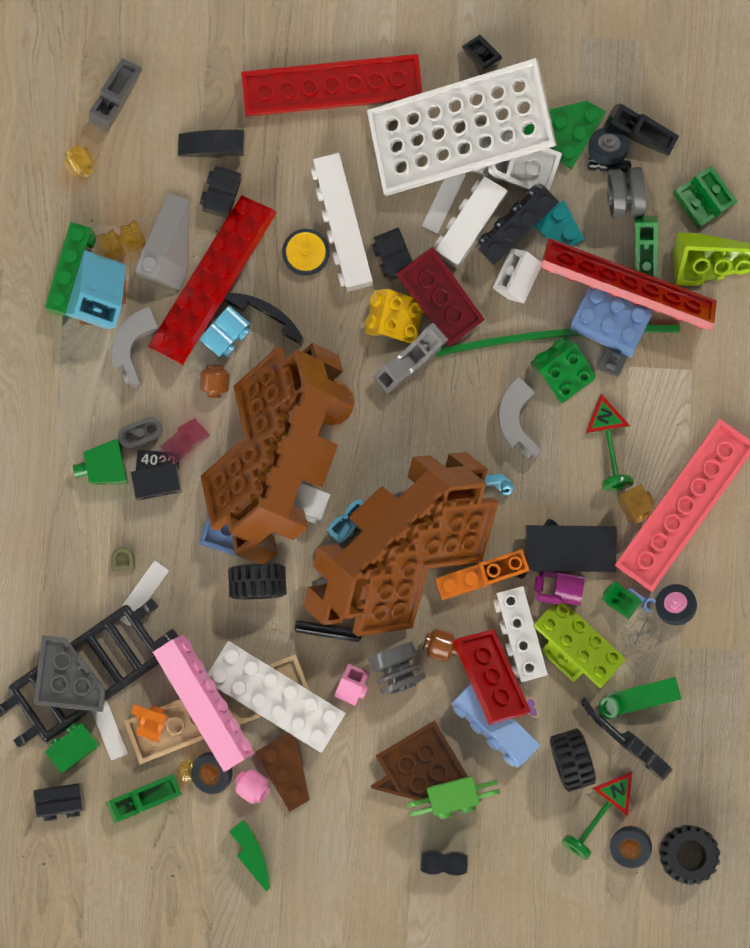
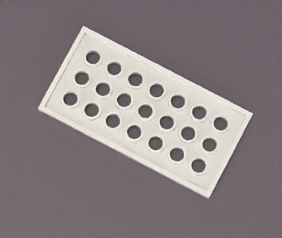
M536 58L367 110L383 193L386 196L557 146L539 62ZM525 82V89L522 92H515L516 84ZM502 88L504 90L503 96L499 99H494L493 94L495 90ZM476 95H482V102L479 105L472 104V100ZM460 101L461 108L457 112H452V104ZM524 103H529V111L521 114L519 112L520 106ZM439 108V116L430 118L431 110ZM504 109L508 110L507 118L498 120L499 112ZM414 114H418V122L414 125H410V117ZM481 116H486V124L481 127L477 126V119ZM392 121H398L397 129L389 131V124ZM464 122L466 124L465 130L461 133H456L455 128L457 124ZM529 124H533L535 127L533 133L525 135L524 128ZM438 129H444V136L441 139L434 138V134ZM506 131L513 132V137L509 141H503L502 139ZM418 135H423V142L418 146H414V138ZM485 137H491L490 146L482 148L481 141ZM401 141V150L393 152V145ZM465 143L470 144L469 152L460 154V147ZM443 150H448V158L443 161L439 160V153ZM422 156H427V164L423 167H419V158ZM405 162L407 164L406 170L403 173H398L397 166Z

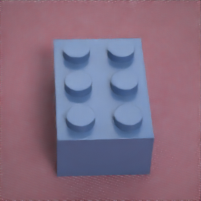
M589 287L572 321L570 330L632 358L653 311L641 305H635L627 299L614 297L608 292Z

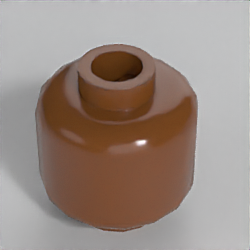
M206 365V368L200 372V390L207 393L209 398H221V394L229 391L230 373L224 369L223 365Z
M438 629L427 633L423 645V651H426L427 657L446 662L450 659L451 655L455 656L457 651L454 646L455 637L453 633Z

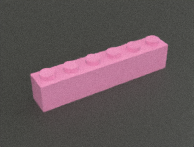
M183 634L172 639L154 651L153 654L222 770L225 772L255 754L250 741L245 738L238 721L233 718L226 701L220 696L214 681L208 676L203 662L198 659L192 649L191 642L186 639L185 635Z

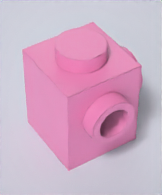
M348 664L334 697L355 706L359 697L363 699L369 686L365 685L369 672Z

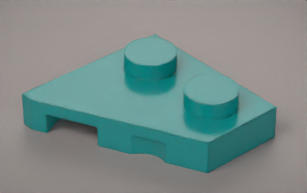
M565 200L559 202L534 226L547 239L551 238L572 247L584 241V237Z

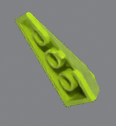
M677 233L673 249L675 285L698 286L704 284V281L712 279L722 280L727 275L750 273V243L700 233Z

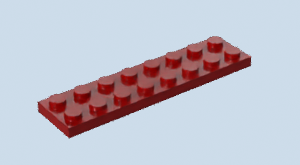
M418 54L241 71L246 117L392 103L423 93Z
M241 195L229 218L224 222L166 315L159 330H157L148 344L150 349L183 366L276 216L277 212L274 209Z
M548 238L540 266L547 272L557 273L571 281L584 283L592 289H600L614 297L627 299L635 305H643L657 313H664L678 321H686L694 324L697 328H705L711 331L715 322L717 300Z

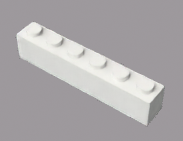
M336 153L313 159L314 166L310 167L313 180L318 179L319 188H316L318 200L323 201L325 209H322L321 212L324 223L329 222L330 230L327 231L329 243H334L336 251L332 252L335 265L340 264L342 272L338 274L341 287L345 286L347 292L373 286L340 154Z

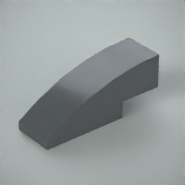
M123 58L100 90L99 98L89 111V122L109 131L127 101L142 71L141 67Z

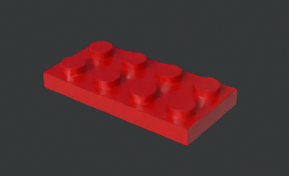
M494 629L460 637L454 641L456 651L489 725L521 717L531 712Z

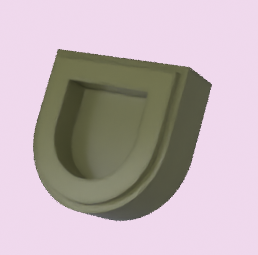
M121 547L112 553V571L135 570V557L131 550Z

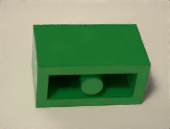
M77 722L66 730L67 735L62 739L57 737L47 745L49 749L45 753L61 774L69 771L101 745L85 723L79 725Z

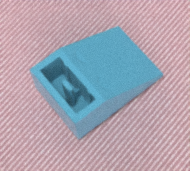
M84 250L65 315L104 329L116 328L122 307L126 265Z

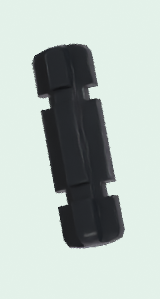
M590 157L587 162V169L592 171L600 169V171L608 172V170L621 169L623 173H626L631 168V161L623 160L616 165H604Z

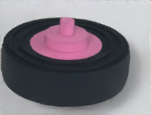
M673 584L659 592L655 607L658 616L665 623L678 626L689 622L694 617L697 610V600L694 593L688 587Z

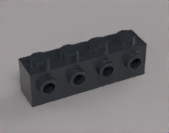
M540 183L533 185L521 201L519 200L511 206L510 212L505 217H500L488 233L485 232L478 238V243L475 247L493 265L559 203L544 185Z

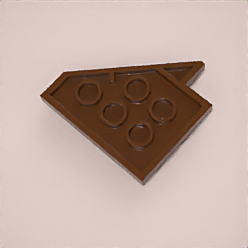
M434 720L376 755L387 776L372 784L371 788L419 800L429 797L426 787L465 778L468 775Z

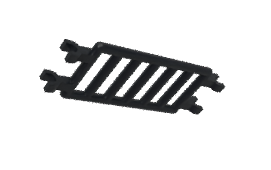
M150 599L134 612L129 605H123L70 642L75 650L88 642L114 680L115 684L106 689L105 701L157 666L159 662L153 652L172 639L179 637L172 628L162 637L153 641L140 622L141 618L158 608L154 599ZM123 616H126L153 655L144 664H141L114 625ZM107 629L134 668V671L124 678L95 638L96 635ZM38 665L9 685L8 690L12 697L0 704V717L19 705L33 726L13 739L18 748L27 744L37 735L44 742H48L91 712L78 709L66 717L59 707L48 706L58 724L47 731L19 690L30 681L36 688Z

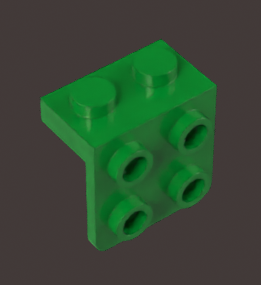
M566 336L557 339L549 349L538 353L534 360L530 362L532 368L543 376L556 399L561 403L567 401L596 377L576 343Z

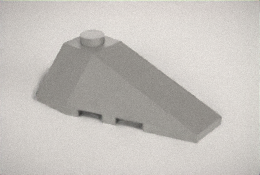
M168 193L137 264L135 272L138 277L178 291L181 290L188 271L190 207L188 199Z

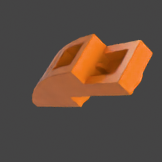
M521 549L435 578V582L443 601L515 577L530 570Z

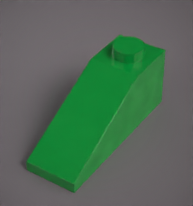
M658 216L635 217V270L658 278Z

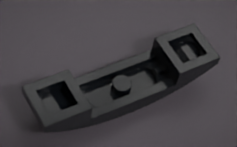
M227 293L225 296V302L242 312L250 305L284 325L281 330L282 335L301 346L304 343L303 337L296 325L272 304L246 294Z

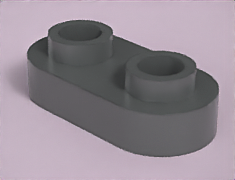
M148 417L124 426L118 433V440L123 447L133 449L158 439L162 435L163 427L158 419ZM149 426H155L156 430L154 433H148ZM129 434L134 435V440L131 442L126 439Z

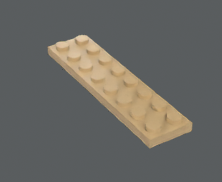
M296 654L269 664L273 669L310 691ZM216 688L222 699L226 701L230 713L238 721L239 725L263 717ZM181 699L159 707L165 709L164 714L169 716L160 742L136 735L139 726L137 717L124 721L140 764L204 740Z

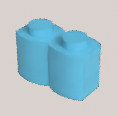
M228 306L202 335L200 341L220 359L224 356L229 357L236 348L233 345L239 339L241 341L244 340L250 333L248 328L251 325L231 306Z
M361 499L351 503L344 515L333 520L328 528V534L339 545L347 542L353 536L355 529H358L349 519V516L364 503Z

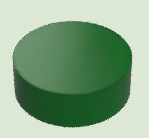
M607 696L600 700L598 709L605 719H614L621 715L623 706L618 697Z

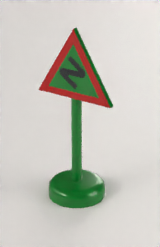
M601 394L585 434L605 431L613 476L607 477L602 481V489L604 491H617L633 486L634 481L630 475L619 474L611 430L630 427V425Z
M632 772L592 788L607 801L579 840L571 835L564 836L561 842L572 853L584 860L589 859L591 851L583 843L611 804L628 817Z

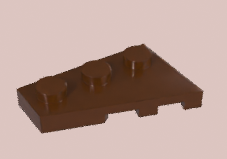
M286 733L255 751L289 812L310 800L298 741L295 736Z

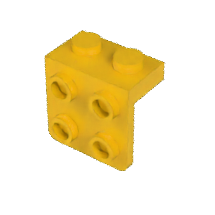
M390 289L374 290L370 298L371 306L369 315L365 320L366 328L364 334L370 336L384 335L412 344L418 336L422 310L410 296Z

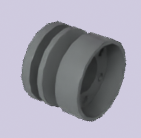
M412 641L368 658L373 673L384 671L385 676L378 679L377 684L386 681L389 686L380 689L382 695L396 694L407 690L426 678L425 673L414 676L413 671L422 668L421 664L410 665L409 663L410 660L417 656Z

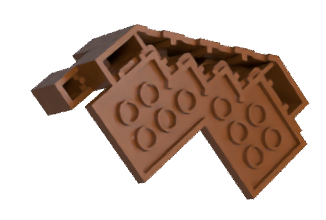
M313 342L303 351L296 349L287 358L285 350L277 346L233 386L244 438L201 475L211 528L219 531L228 523L229 532L233 534L235 554L258 564H266L278 553L274 535L271 534L272 532L294 540L308 528L304 510L293 505L301 481L303 480L323 488L338 444L318 436L326 414L338 418L352 406L348 388L333 381L343 372L339 355Z
M467 452L449 453L446 466L442 465L431 455L412 457L408 478L414 482L411 487L399 498H396L383 486L349 516L352 523L363 532L344 550L337 544L318 546L313 567L328 580V583L325 585L309 586L303 607L323 625L342 623L343 619L356 617L352 632L357 637L412 629L428 569L483 561L499 502L493 497L483 498L486 482L484 481L488 468Z

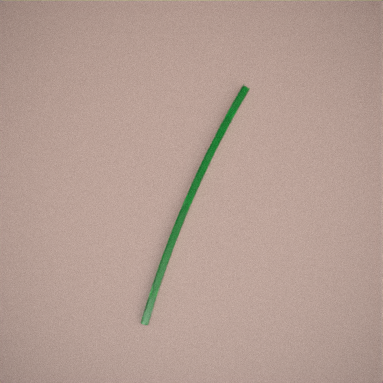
M647 325L644 333H679L680 325ZM569 328L509 335L444 347L436 355L440 357L502 344L565 336H580V334L571 331Z

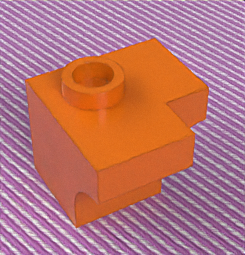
M134 704L131 713L137 717L139 722L136 735L160 742L169 718L168 715L164 714L165 709L153 705L151 709Z

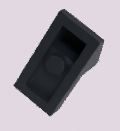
M478 35L462 46L464 53L475 63L480 75L497 66L502 60L501 54L481 35Z

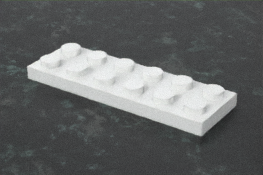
M230 641L226 643L208 672V676L214 681L216 688L321 753L346 714Z

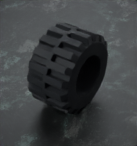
M281 564L236 565L228 569L229 597L233 599H270L283 597L287 594L286 567Z
M576 728L551 736L550 747L563 787L568 792L595 784L596 774L582 732Z
M682 825L681 827L673 828V831L665 835L666 838L661 841L662 846L659 849V855L661 856L659 860L664 867V871L671 878L680 883L692 885L701 884L702 881L709 880L712 873L715 874L717 871L716 866L720 864L718 858L721 854L717 847L718 843L710 832L694 825ZM685 841H694L702 849V859L694 868H684L677 861V850Z

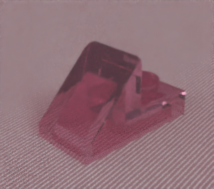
M194 418L178 427V432L160 447L177 464L209 437L210 434Z

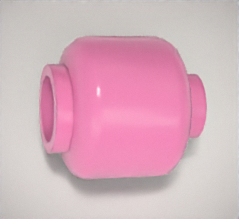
M250 769L245 773L241 772L235 779L237 784L236 793L250 804L261 803L270 791L268 779L254 769Z

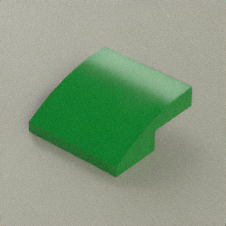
M712 166L697 174L692 180L672 193L698 229L738 202Z

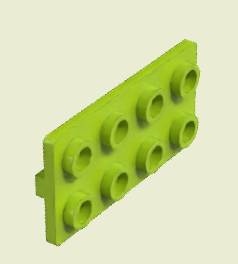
M552 604L534 624V627L549 640L541 649V652L573 682L584 673L599 688H602L626 660L622 654L568 604Z

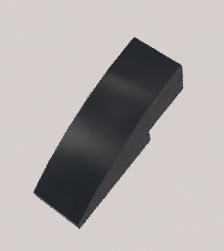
M622 103L614 105L605 123L607 127L623 132L627 138L667 156L671 154L679 138V135L645 114H638Z
M205 130L179 134L178 157L223 158V156H244V130Z

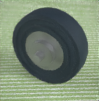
M609 127L600 128L589 139V154L600 164L616 165L626 158L629 150V141L620 130Z

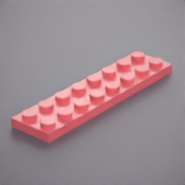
M719 419L614 566L645 589L653 592L750 456V440Z

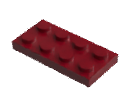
M433 247L427 249L396 273L398 279L430 323H434L448 339L445 342L448 347L485 320Z

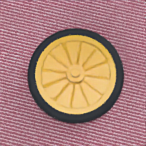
M300 229L293 232L287 237L282 248V256L286 266L294 273L305 276L321 271L327 264L330 255L327 240L322 234L312 229Z

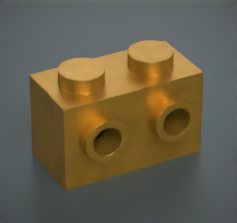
M642 484L617 497V501L628 523L635 521L637 524L651 516L649 512L654 509L653 504H655V501L649 491L645 492Z

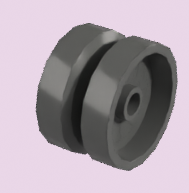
M641 167L629 168L626 172V182L621 169L608 170L607 198L612 219L625 218L627 206L632 218L645 216L646 193Z

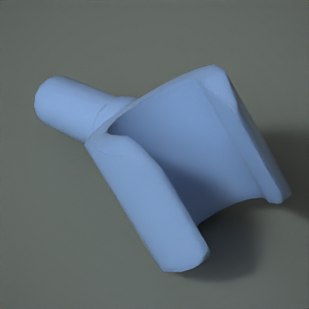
M630 587L627 591L640 598L643 610L652 612L647 608V603L651 601L655 604L656 600L645 598Z

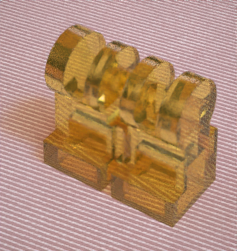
M136 220L131 221L128 225H121V235H118L117 232L115 233L114 229L109 230L106 234L101 233L97 235L106 258L113 260L126 255L123 245H126L129 253L145 246L147 241L140 224Z

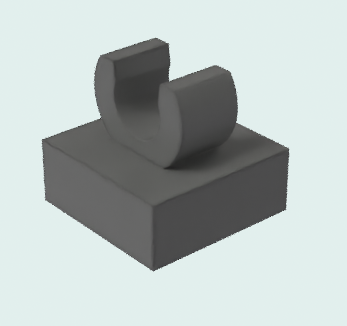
M606 348L597 370L619 378L628 356Z

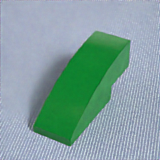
M676 677L606 694V696H616L620 699L623 706L621 714L682 699Z
M173 773L105 803L115 824L181 796L182 793Z
M243 819L229 831L243 848L237 857L264 890L268 891L271 888L264 852L255 833L246 820Z

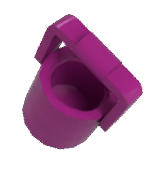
M539 571L534 584L536 600L553 604L563 603L580 606L585 577L564 574L561 571ZM543 577L556 579L553 595L541 593L544 586Z

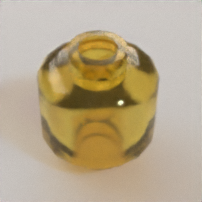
M78 144L64 153L66 157L63 159V163L73 177L81 175L84 179L94 172L92 168L96 165L97 161L87 146H80Z

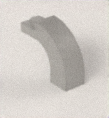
M150 307L130 315L120 325L113 339L112 360L114 367L117 371L125 368V371H122L125 383H130L133 388L141 386L133 363L134 348L142 338L159 330Z
M434 323L430 324L411 345L386 363L373 378L389 394L430 361L441 350V347L448 339Z
M518 377L510 385L502 398L498 415L499 428L504 441L511 450L519 444L521 446L519 450L527 458L531 456L535 459L542 450L524 433L519 423L520 410L534 396L535 392Z

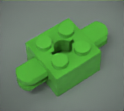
M469 776L426 787L429 797L408 802L407 807L429 802L431 806L411 811L409 815L412 817L433 812L434 816L438 815L440 819L453 816V811L461 809L462 813L476 810L475 806L480 804L479 799L500 794L499 789L477 794L476 790L497 785L498 782L497 780H492L475 785L473 777Z

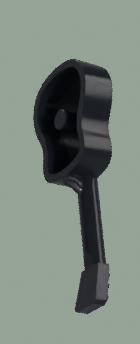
M585 696L583 697L581 705L585 707L584 710L587 711V714L592 717L597 725L625 750L629 751L647 770L661 781L668 777L673 769L659 755L630 731L620 733L605 718L596 713Z

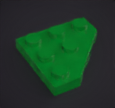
M587 100L549 110L557 145L550 147V149L562 153L559 163L571 170L588 144L591 135L595 132L606 114V111ZM527 125L524 128V134H532L535 129L534 125Z

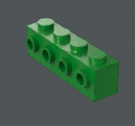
M73 222L69 224L45 304V309L49 313L70 318L65 313L84 250L90 252L96 243L97 236L91 227Z

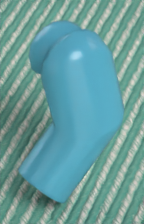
M503 474L486 475L484 481L486 482V487L495 486L503 495L507 496L513 492L514 486L512 482Z

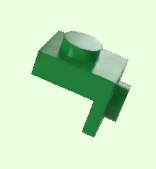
M616 581L605 589L602 597L607 606L628 620L642 603L640 598L624 589Z

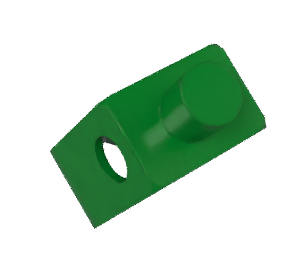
M118 439L84 451L85 462L73 465L75 478L88 476L91 485L128 484L122 448Z

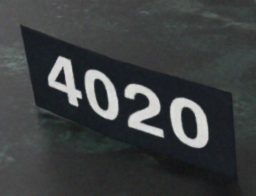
M138 450L136 467L149 465V468L158 467L160 462L171 461L172 464H177L179 471L180 453Z

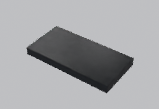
M525 525V558L530 571L616 572V566L614 565L616 564L617 526Z

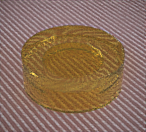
M190 760L181 761L179 764L180 775L184 784L193 783Z

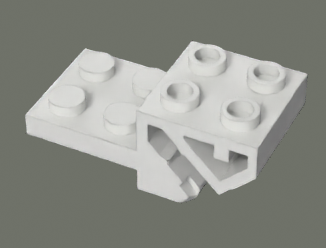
M476 123L479 127L484 126L483 124ZM506 131L502 136L503 141L511 140L513 133ZM485 137L481 141L482 148L490 146L491 137ZM468 143L466 145L464 154L468 153L470 150V144ZM547 148L476 169L472 172L499 182L506 181L527 190L539 183L550 190L562 153Z

